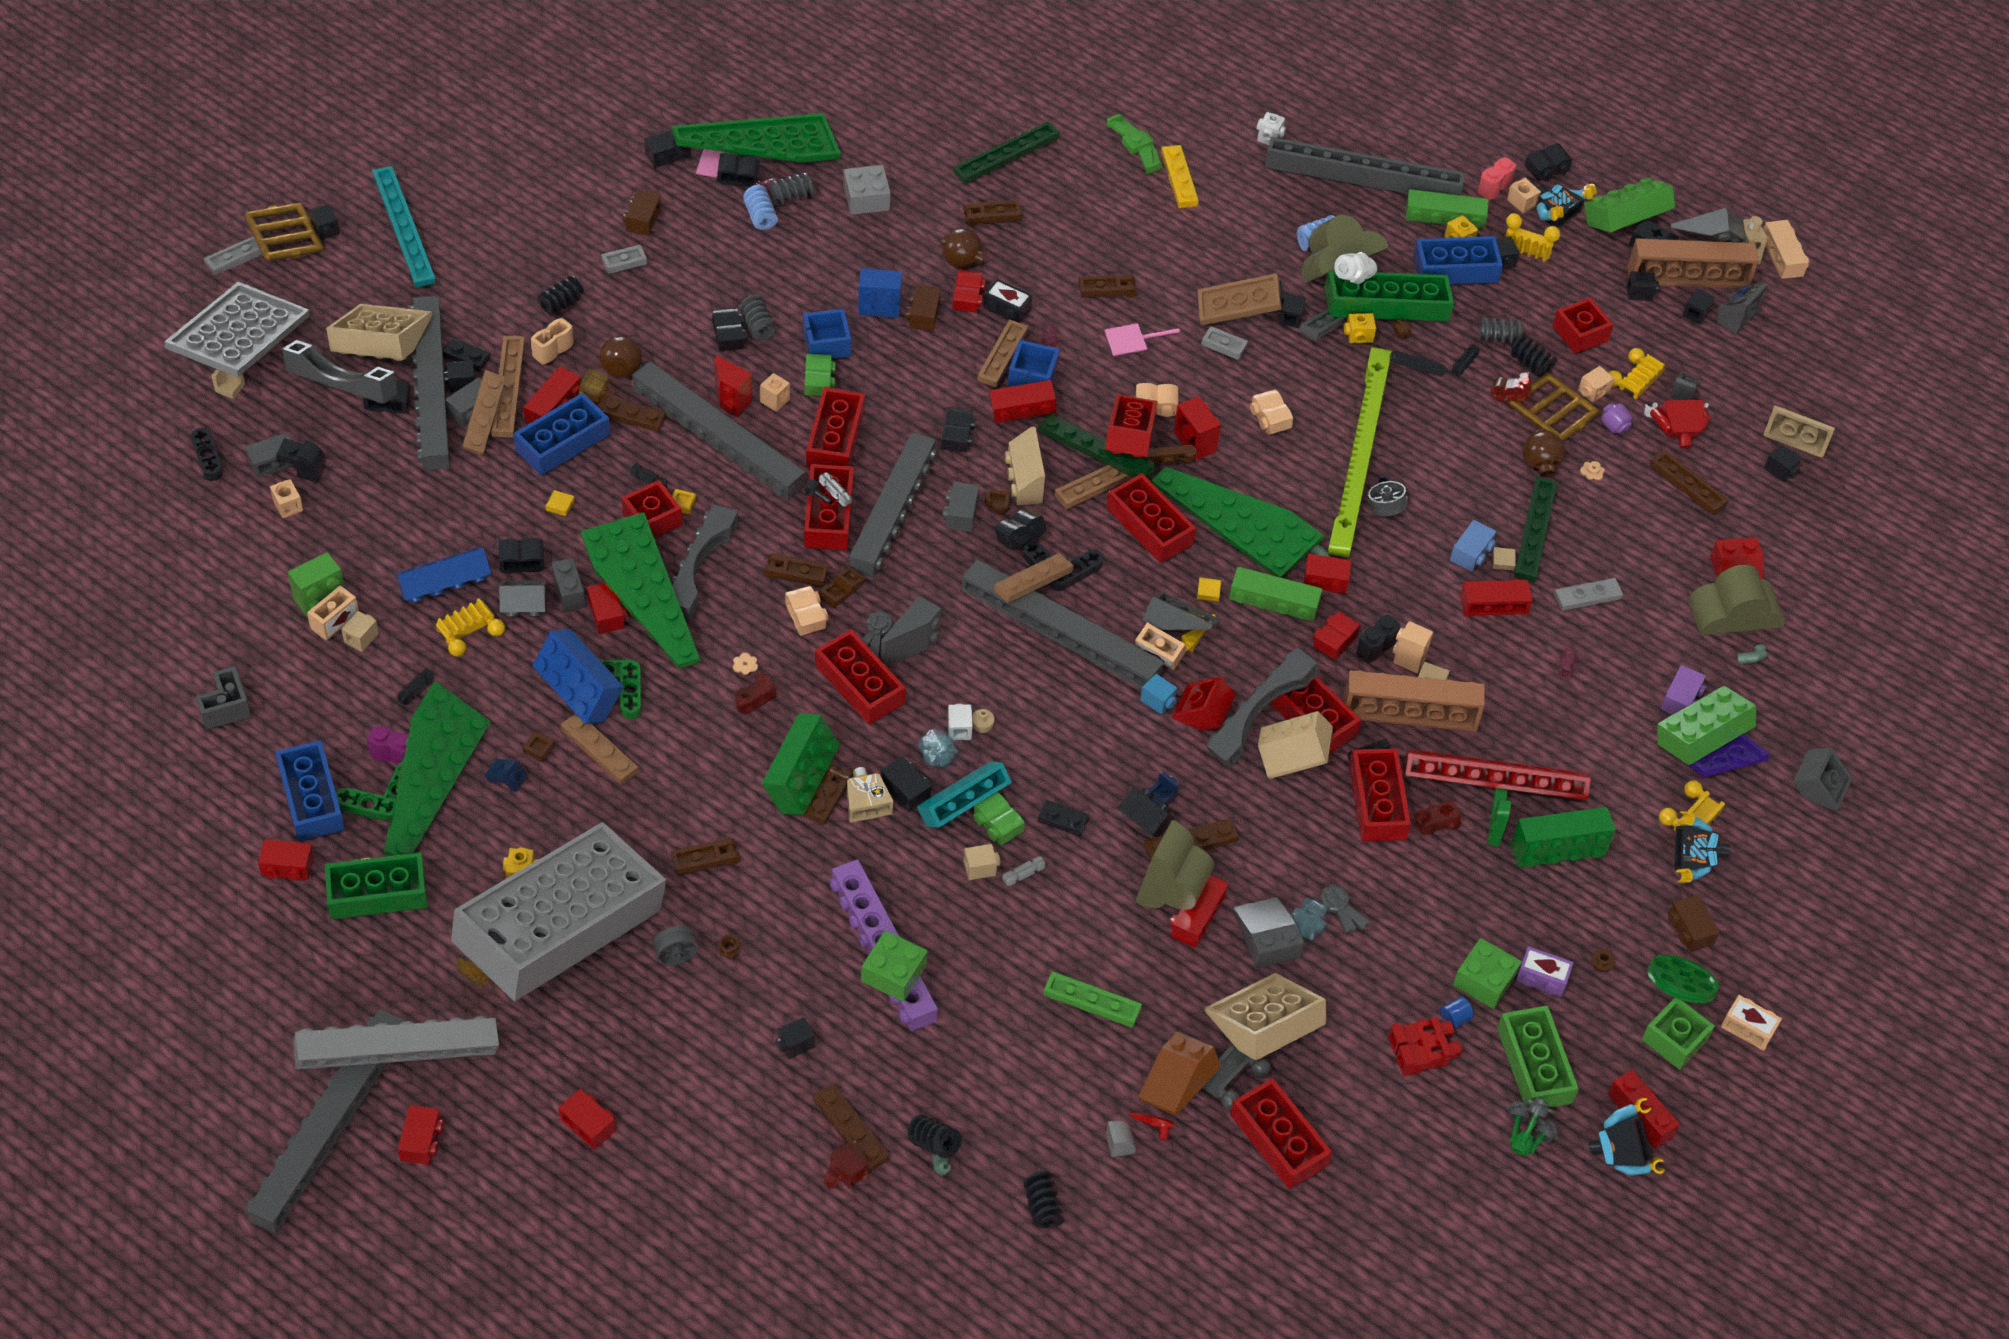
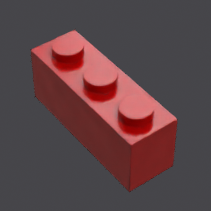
M559 366L523 407L525 421L532 423L580 395L582 392L581 376Z
M1051 380L989 391L995 423L1057 412L1056 398Z
M1528 580L1464 582L1460 593L1464 616L1529 614L1533 601Z
M1210 875L1195 906L1187 910L1181 909L1179 914L1175 913L1169 924L1172 927L1171 937L1196 948L1224 901L1229 883Z
M1633 1069L1613 1081L1608 1096L1620 1109L1630 1104L1635 1105L1636 1101L1640 1098L1648 1099L1640 1103V1108L1645 1110L1651 1107V1110L1648 1113L1637 1112V1115L1642 1116L1647 1140L1654 1149L1659 1148L1674 1138L1680 1123Z

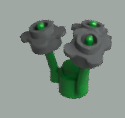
M1536 1097L1535 1101L1527 1098L1526 1101L1530 1102L1529 1107L1528 1104L1519 1101L1511 1103L1510 1107H1506V1110L1509 1112V1118L1515 1120L1513 1133L1509 1140V1143H1511L1510 1149L1519 1155L1528 1157L1530 1153L1534 1154L1542 1140L1550 1143L1552 1140L1557 1141L1559 1139L1557 1127L1548 1120L1544 1122L1542 1119H1538L1539 1116L1546 1118L1549 1112L1552 1114L1555 1112L1548 1108L1549 1103L1544 1098ZM1529 1114H1533L1526 1131H1520V1134H1518L1520 1122H1527ZM1537 1121L1539 1125L1534 1131L1538 1138L1533 1142L1534 1137L1530 1134Z

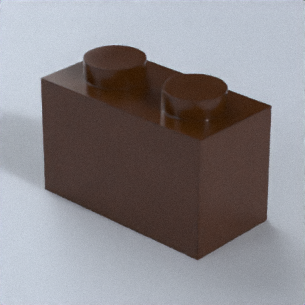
M641 189L637 190L635 196H632L630 199L629 209L625 210L623 215L626 231L650 236L662 209L661 194Z
M917 284L915 292H911L910 296L912 307L907 308L906 319H910L909 328L934 332L941 301L940 287Z
M1698 895L1672 903L1668 913L1669 922L1672 926H1675L1681 943L1686 945L1689 952L1715 944L1720 932Z

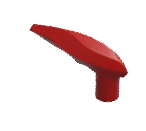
M1129 1112V1116L1160 1128L1158 1139L1168 1141L1169 1129L1175 1126L1172 1121L1157 1116Z

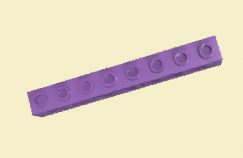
M857 859L833 868L832 879L829 880L830 886L834 893L837 892L839 894V902L843 911L847 910L849 913V921L852 928L857 929L860 934L859 941L861 946L867 948L870 954L885 930L899 937L859 860ZM919 977L904 1002L889 995L891 1003L897 1005L899 1009L898 1013L901 1022L907 1024L910 1031L937 1021L938 1008L921 977Z

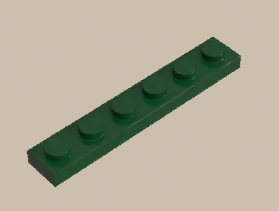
M1047 121L954 166L953 173L964 184H967L1059 139L1060 132Z
M1049 414L1038 425V432L1133 478L1141 473L1147 478L1154 471L1153 462L1142 457H1133L1127 453H1111L1109 450H1105V439L1053 414Z
M1536 476L1514 573L1515 578L1531 582L1536 580L1557 481Z

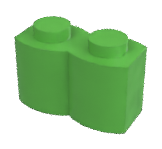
M806 354L804 395L821 396L824 387L834 389L835 378H832L831 374H835V361H831V355Z
M998 792L974 806L973 818L975 822L987 829V833L992 841L1003 845L1024 832L1025 823L1023 819Z

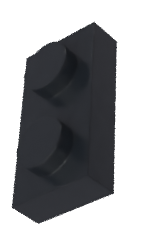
M453 338L443 350V357L455 362L473 360L474 370L480 372L490 359V352Z
M1046 799L1037 822L1081 837L1089 820V814Z

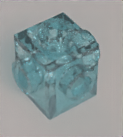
M931 729L917 743L923 753V759L929 765L944 767L958 753L953 745V739L946 732Z
M1307 897L1300 908L1296 907L1291 917L1297 924L1301 937L1313 940L1316 933L1321 934L1326 925L1325 916L1328 907Z

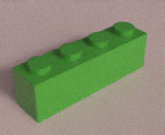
M1409 189L1405 220L1447 225L1448 222L1464 215L1477 229L1484 230L1488 212V199Z
M1237 567L1231 585L1229 600L1314 622L1322 588Z

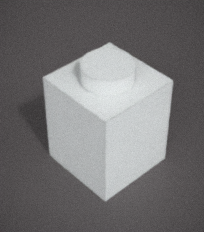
M948 705L949 740H971V705Z

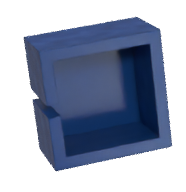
M861 268L858 315L899 318L902 271Z
M844 309L803 314V334L808 354L831 355V359L851 356V336Z
M1019 340L1009 368L1008 387L1051 380L1053 383L1058 368L1060 349Z

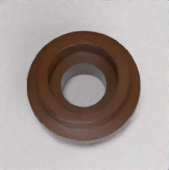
M1400 319L1397 320L1396 324L1393 325L1395 334L1399 339L1409 338L1411 330L1408 323Z
M725 935L717 943L718 953L725 958H733L740 953L741 942L734 935ZM727 946L733 947L732 949H726Z
M1600 949L1593 953L1591 962L1595 970L1604 973L1614 967L1615 957L1611 952Z

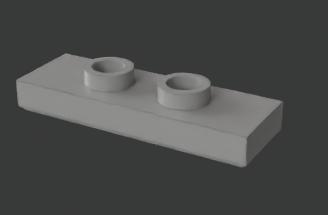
M1616 578L1555 589L1554 596L1561 611L1620 600L1623 597V593Z

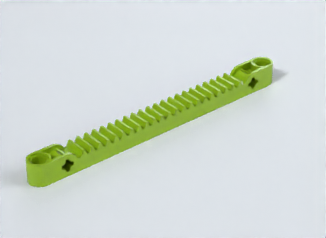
M1371 347L1365 375L1366 387L1339 515L1334 521L1328 549L1329 555L1349 559L1391 350Z

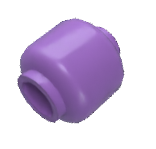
M1611 403L1603 409L1604 414L1601 420L1611 433H1618L1620 435L1632 426L1633 416L1622 403L1616 405Z

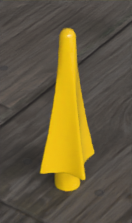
M1207 629L1191 630L1181 636L1182 643L1185 644V652L1187 650L1190 653L1194 651Z

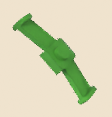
M1120 114L1107 119L1106 126L1108 128L1111 127L1123 136L1121 143L1130 154H1139L1146 170V175L1163 169L1153 145L1154 139L1147 132L1139 131Z

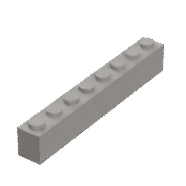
M478 1016L470 1020L453 1018L442 1022L432 1019L424 1023L415 1024L412 1021H405L399 1025L379 1023L373 1027L354 1025L345 1029L328 1027L317 1031L306 1028L295 1032L293 1039L296 1070L495 1055L499 1046L496 1019L488 1018L487 1016Z

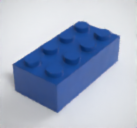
M1495 236L1416 239L1413 260L1417 274L1448 275L1450 284L1499 282L1503 264Z
M581 393L513 433L515 450L540 475H543L609 436V417L584 393Z
M571 629L550 631L532 665L585 724L605 722L623 689V685Z
M322 740L275 751L298 842L345 830Z

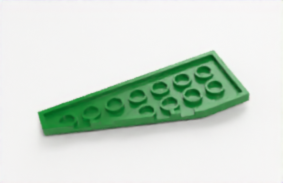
M824 113L672 126V134L677 146L795 162L840 159L841 155Z
M1165 467L1151 480V483L1159 491L1273 576L1280 578L1287 576L1323 540V534L1287 509L1177 470Z
M645 513L582 530L581 537L594 572L605 581L606 586L617 595L620 602L637 622L643 625L648 631L649 636L653 640L655 639L662 647V651L675 666L680 669L700 663L698 652Z
M436 681L431 684L410 719V732L405 746H407L405 757L401 763L396 788L397 796L395 804H393L391 826L388 828L384 854L387 856L413 854L491 722Z

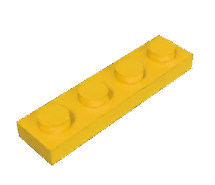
M1181 145L1162 147L1161 154L1178 208L1198 206L1199 200Z

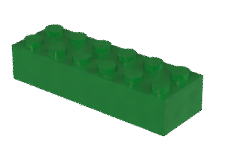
M1329 270L1324 286L1328 312L1333 317L1373 313L1374 319L1449 321L1454 306L1448 275L1376 272L1372 277L1365 279L1364 282L1355 284L1350 280L1339 278L1335 271Z

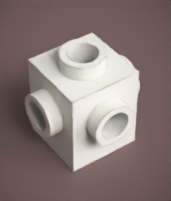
M1267 112L1264 118H1260L1258 121L1257 130H1259L1257 141L1269 145L1270 137L1283 138L1286 132V127L1284 126L1285 118Z

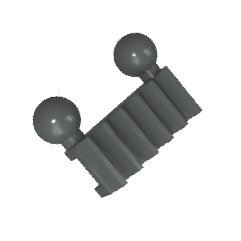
M1232 1044L1218 1059L1221 1068L1203 1088L1217 1099L1221 1098L1223 1107L1231 1110L1233 1101L1239 1098L1240 1095L1236 1091L1228 1090V1087L1232 1086L1234 1081L1239 1079L1241 1073H1244L1246 1068L1251 1066L1252 1073L1256 1077L1263 1078L1269 1074L1271 1067L1266 1059L1254 1060L1240 1052Z

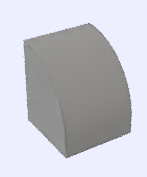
M1108 1121L1106 1138L1111 1157L1135 1154L1136 1148L1130 1126L1122 1121Z

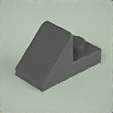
M1681 372L1676 378L1671 398L1675 400H1692L1701 379Z

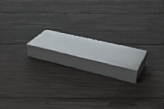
M253 236L205 257L204 262L215 276L262 255Z

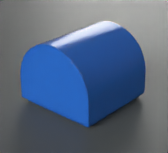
M1462 996L1444 1005L1439 1010V1013L1446 1021H1451L1454 1029L1472 1020L1474 1015L1470 1003Z

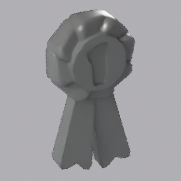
M883 611L870 614L866 621L868 633L861 639L878 658L881 637H884L894 626L891 615Z
M1332 884L1323 889L1320 896L1321 905L1326 911L1337 913L1345 935L1349 931L1355 932L1356 926L1363 931L1364 927L1370 924L1369 920L1348 905L1349 895L1344 887Z

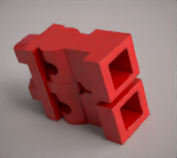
M1433 1017L1430 1020L1424 1019L1408 1025H1401V1023L1391 1024L1388 1039L1394 1055H1397L1396 1060L1403 1077L1421 1073L1424 1069L1448 1066L1450 1059L1461 1055L1462 1048L1458 1041L1447 1042L1446 1040L1448 1037H1453L1454 1034L1451 1021L1439 1022L1438 1017Z

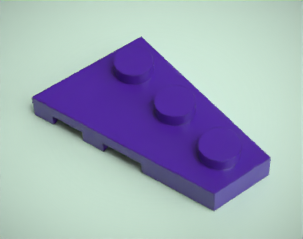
M1742 734L1688 766L1701 777H1707L1768 761L1769 753L1745 734Z

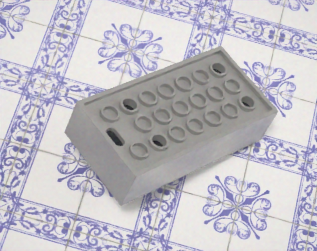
M602 822L454 910L451 942L515 1002L661 911L666 879Z

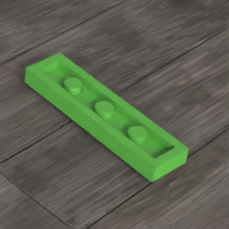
M1053 971L1043 991V995L1131 1028L1134 1027L1142 1008L1141 1003Z

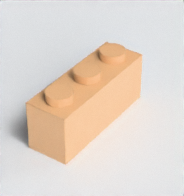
M1788 220L1766 222L1763 228L1767 236L1765 246L1780 278L1804 276L1806 268L1809 266V259L1805 256L1802 245L1797 240L1794 228L1791 227Z

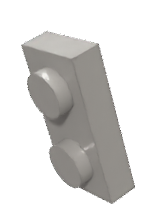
M641 245L601 254L602 262L608 274L647 264V258Z
M1210 326L1202 339L1201 345L1239 360L1247 348L1248 341Z

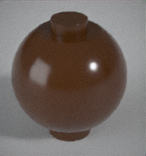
M957 228L952 230L949 235L945 234L940 244L943 246L942 254L946 262L959 269L969 268L974 263L980 266L986 253L985 250L981 249V240L978 235L967 228Z
M627 336L612 337L601 348V365L611 376L617 378L629 377L641 365V349L633 339Z
M1537 429L1526 439L1523 445V458L1531 469L1535 471L1539 469L1541 477H1549L1557 473L1556 468L1560 466L1565 456V446L1557 434L1546 431V429Z

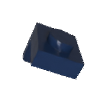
M496 759L491 764L485 777L489 782L506 783L512 792H517L527 778V774L517 760Z
M1162 771L1159 774L1158 781L1148 790L1155 795L1152 798L1158 804L1162 801L1168 805L1177 798L1179 784L1173 776Z

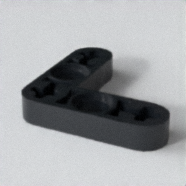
M1028 541L1023 546V558L1030 566L1052 557L1036 541ZM1089 550L1069 562L1074 567L1080 568L1082 572H1071L1047 585L1055 591H1063L1094 574L1103 566L1102 553L1097 550Z

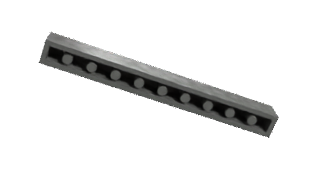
M1270 137L1265 163L1266 168L1408 194L1409 189L1461 196L1465 176L1464 172Z
M439 296L413 298L414 306H411L410 309L432 311V317L415 348L416 353H412L413 366L417 365V369H413L414 381H418V384L414 385L415 397H419V400L415 401V411L420 415L416 417L417 430L420 429V433H416L417 445L421 446V449H417L418 462H423L424 471L450 469Z
M651 361L632 375L633 389L638 395L644 396L652 405L658 406L665 411L666 415L673 417L684 428H688L698 438L709 443L713 449L719 450L726 455L730 461L737 463L745 472L751 473L759 482L773 489L777 495H781L789 500L805 486V471Z
M976 560L962 576V591L1141 689L1155 674L1162 675L1164 661L1160 660L1157 656L1147 653L1139 646L1125 641L1119 635L1103 629L1102 626L1092 623L1082 615L1070 611L1062 604H1057L1043 594L1032 591L1007 603L993 589L995 583L1009 576L993 569L986 563Z
M379 1009L376 1015L369 1019L366 1027H373L379 1023L399 1025L405 1022V1020ZM387 1063L340 1066L337 1074L330 1078L324 1094L319 1095L316 1099L314 1109L310 1115L304 1117L298 1133L290 1138L287 1150L283 1156L280 1155L275 1161L271 1174L263 1179L256 1197H252L249 1200L246 1211L251 1223L277 1234Z

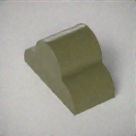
M1349 215L1335 216L1317 226L1310 235L1309 245L1312 255L1306 258L1302 266L1304 282L1307 283L1327 275L1329 270L1335 271L1334 264L1340 255L1363 252L1368 257H1371L1389 248L1381 234L1370 230L1363 231L1358 221Z
M1738 565L1723 571L1716 578L1715 583L1696 589L1688 599L1700 635L1782 628L1785 624V619L1771 583L1760 579L1757 569L1750 565Z
M1174 820L1171 821L1152 857L1135 902L1142 906L1160 908L1167 904L1183 910L1193 908L1214 869L1212 858L1204 850L1193 845L1194 840L1191 833Z

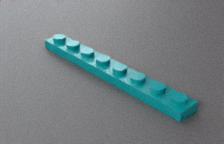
M389 166L372 170L415 288L435 284V276L393 167Z

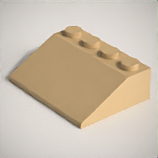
M359 304L326 328L330 351L339 352L342 355L357 354L360 357L375 356L377 359L393 358L395 361L404 360L415 350L432 317V311Z
M1274 973L1206 1007L1205 1012L1240 1052L1254 1060H1258L1326 1024V999Z

